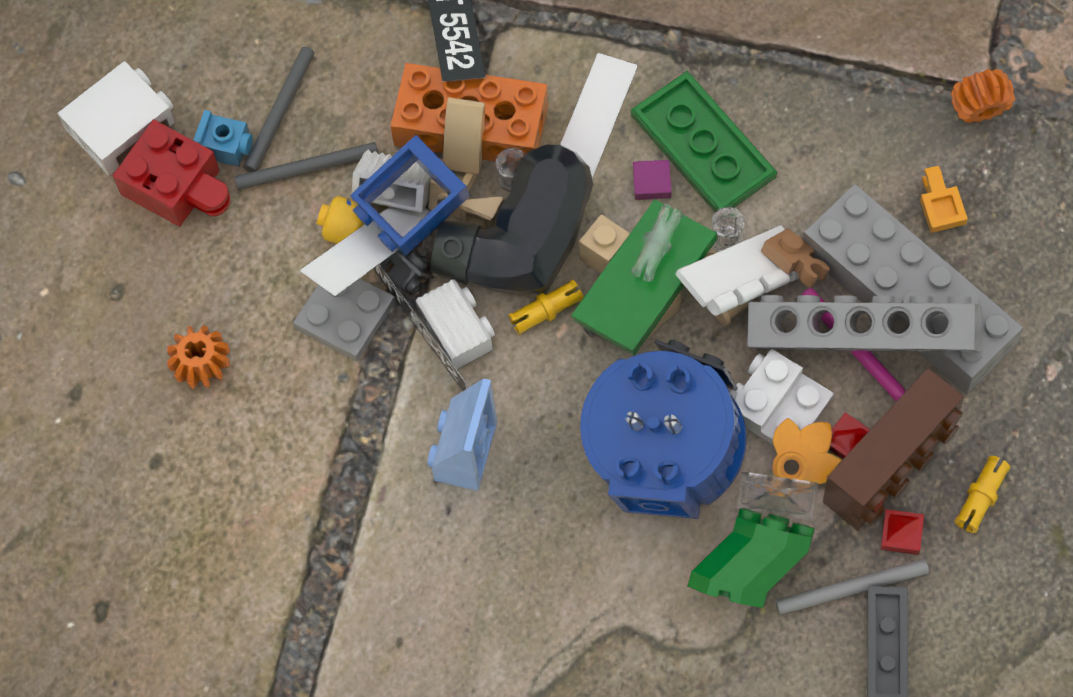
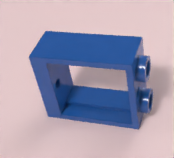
M415 135L350 196L356 205L352 210L366 226L373 223L381 231L377 237L391 252L397 248L406 256L435 230L442 221L470 197L467 186ZM416 162L448 196L402 237L370 204Z

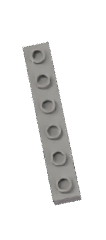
M761 295L760 302H749L747 347L756 350H770L772 348L773 350L981 352L982 306L971 303V297L948 296V303H933V297L910 296L909 303H895L894 296H872V303H857V296L840 295L834 296V302H820V296L799 295L797 296V302H783V296ZM793 312L797 318V324L791 332L786 333L782 327V321L787 314ZM831 313L834 317L833 328L826 333H822L819 328V320L824 314ZM864 313H868L871 316L872 325L867 332L859 333L856 328L857 318ZM906 313L910 319L909 328L904 333L897 334L894 330L893 322L898 315ZM945 314L948 318V327L943 333L935 334L932 331L931 322L936 315Z

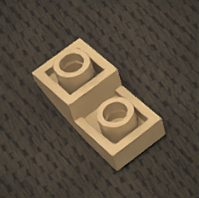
M448 97L444 128L443 163L450 170L479 174L482 165L485 103Z

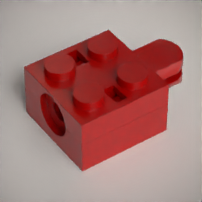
M154 119L112 175L122 196L181 227L193 208L209 216L217 217L228 209L231 202L227 185L215 178L220 169L214 152Z

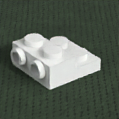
M772 348L766 356L759 353L748 369V373L752 376L745 385L737 383V391H731L742 412L746 429L772 445L774 432L782 421L789 418L800 430L811 423L817 422L833 400L834 393L802 374L803 368Z

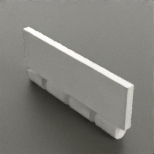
M782 225L678 269L675 274L702 307L707 306L708 310L715 316L799 279L797 272L792 271L786 274L760 252L766 240L785 230Z

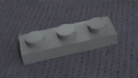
M868 586L867 697H908V587Z

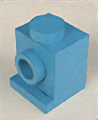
M204 110L193 141L212 150L217 162L240 167L243 156L250 153L253 135L249 133L246 122L212 115L211 111Z

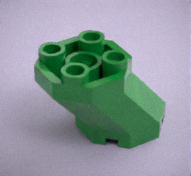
M740 508L733 532L691 571L687 587L717 598L720 595L729 598L728 601L763 608L769 590L810 550L815 528L795 522L792 523V527H789L790 519L768 513L767 517L761 519L762 513Z

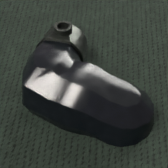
M546 144L527 152L514 169L511 191L501 206L496 226L481 229V224L447 220L441 222L433 247L431 272L451 280L455 279L456 282L464 285L471 282L494 292L518 295L547 292L577 240L584 210L593 187L590 167L576 152L562 145Z

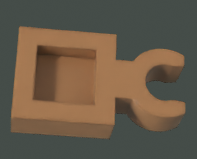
M789 228L766 240L760 251L786 274L792 271L797 272L800 281L809 288L814 286L817 278L822 281L825 280L830 270L825 262L812 258L815 250Z

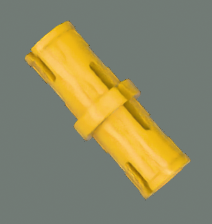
M572 279L546 295L544 293L537 295L534 302L513 313H509L508 318L511 324L517 323L516 327H514L516 333L521 335L526 330L546 319L550 322L557 318V313L577 302H581L584 297L580 289L570 294L578 287L577 283Z
M988 456L976 483L970 484L967 490L969 496L954 520L959 528L962 529L968 517L971 516L972 518L965 531L977 533L988 507L993 506L997 501L998 495L996 492L1011 468L1005 460L1002 461L995 473L993 470L1000 458Z

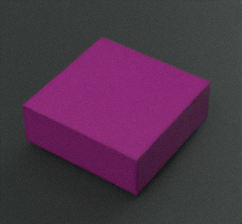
M669 160L633 162L635 200L671 198Z

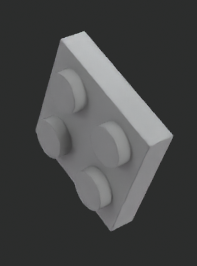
M360 278L336 296L320 285H317L294 320L293 325L296 330L358 362L396 303L395 297Z

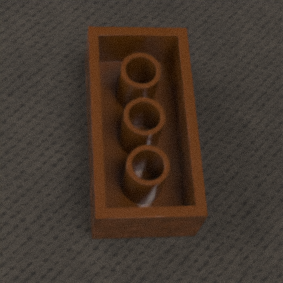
M927 368L827 476L823 503L857 531L866 522L870 526L875 523L885 510L883 503L891 495L897 498L908 486L910 480L907 477L913 470L917 468L919 471H922L932 460L935 454L932 450L940 441L943 444L948 443L959 429V426L956 424L963 415L960 409L964 396Z

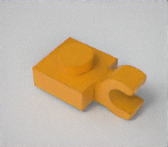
M939 165L924 169L926 176H922V180L927 193L921 195L920 203L930 233L966 225L968 218L957 186L946 189Z

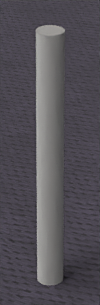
M921 559L775 600L779 615L865 592L868 586L883 587L929 574L926 560Z

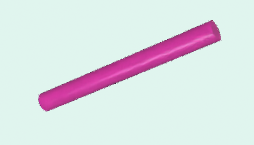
M808 288L801 294L820 296L813 288ZM831 313L824 314L820 319L831 330L834 325V317ZM850 351L896 402L906 392L902 385L871 351Z

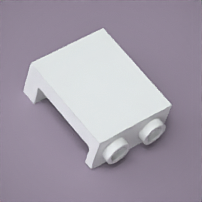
M125 61L58 112L64 129L108 176L119 167L116 157L139 140L153 119L160 123L164 121L169 127L175 123L171 113V109L174 106L169 98L162 91L156 94L150 88L151 82L145 73L139 68L133 70Z

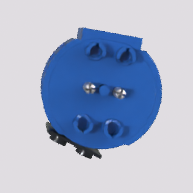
M656 339L654 343L660 351L646 352L628 359H619L596 379L587 394L581 413L580 430L582 445L594 470L609 485L608 495L623 512L699 519L701 504H711L730 487L738 475L745 457L747 445L745 421L737 402L729 389L737 391L738 387L733 381L731 373L724 367L725 362L707 353H704L701 358L689 353L690 348L678 341L670 339L667 344Z

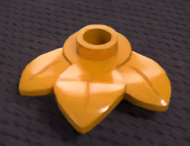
M786 418L779 424L773 435V445L777 455L773 460L772 470L775 478L780 483L786 486H797L805 480L817 484L826 482L827 476L842 461L837 456L827 452L832 439L830 423L815 422L801 430L789 418ZM786 461H797L799 464L798 471L793 474L787 473L784 470Z

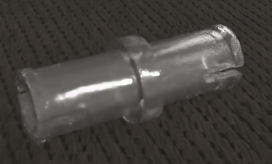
M667 204L661 205L650 232L644 234L642 238L644 245L634 266L630 270L633 275L640 278L645 265H647L643 277L645 281H653L664 254L669 253L672 243L670 241L683 217V213L674 208L670 219L667 221L671 208Z

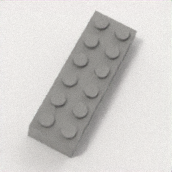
M856 184L804 231L803 241L815 250L812 258L825 262L830 268L828 274L853 296H857L861 303H872V296H894L895 303H909L910 296L933 297V303H948V296L971 297V303L982 306L981 352H919L966 394L976 387L1018 345L1023 327ZM906 313L898 315L893 322V327L897 334L904 333L910 325V319ZM945 314L936 315L931 322V328L935 334L943 333L948 327V318Z

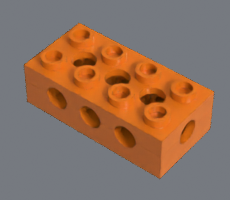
M405 63L390 126L394 146L403 147L417 135L432 152L443 153L446 106L448 97L485 103L482 160L517 165L524 154L540 147L549 106L547 84L486 75L485 78L443 82L440 68Z

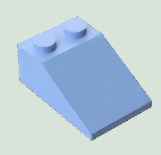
M483 378L451 398L448 411L442 410L437 431L441 432L438 445L433 444L431 446L427 463L428 467H432L434 481L476 491L479 490L497 425L491 380Z

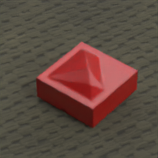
M845 412L831 429L832 439L829 450L844 459L871 429Z
M886 509L880 550L919 555L924 514Z

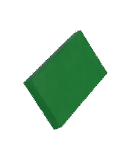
M688 71L631 109V117L719 218L777 178V171Z
M654 199L572 313L573 321L635 356L684 287V284L675 275L677 270L704 259L717 241V233Z

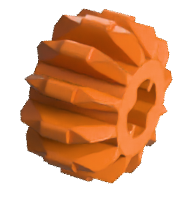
M986 69L983 72H975L974 75L964 77L963 81L957 82L953 86L951 92L955 112L958 113L959 119H963L967 123L974 121L979 123L986 119L991 120L992 117L1002 115L1003 111L1009 110L1013 106L1012 103L1016 100L1011 80L1000 69L992 71L991 69Z
M203 324L200 330L195 332L193 327L188 325V335L182 336L175 333L174 340L176 345L167 346V353L171 357L167 360V366L170 371H175L174 377L176 381L182 383L187 380L188 386L192 389L196 387L199 381H202L204 387L209 388L211 383L209 379L214 377L222 380L223 374L220 369L229 368L230 361L226 355L229 354L230 349L227 343L222 342L223 337L217 330L210 333L208 326Z

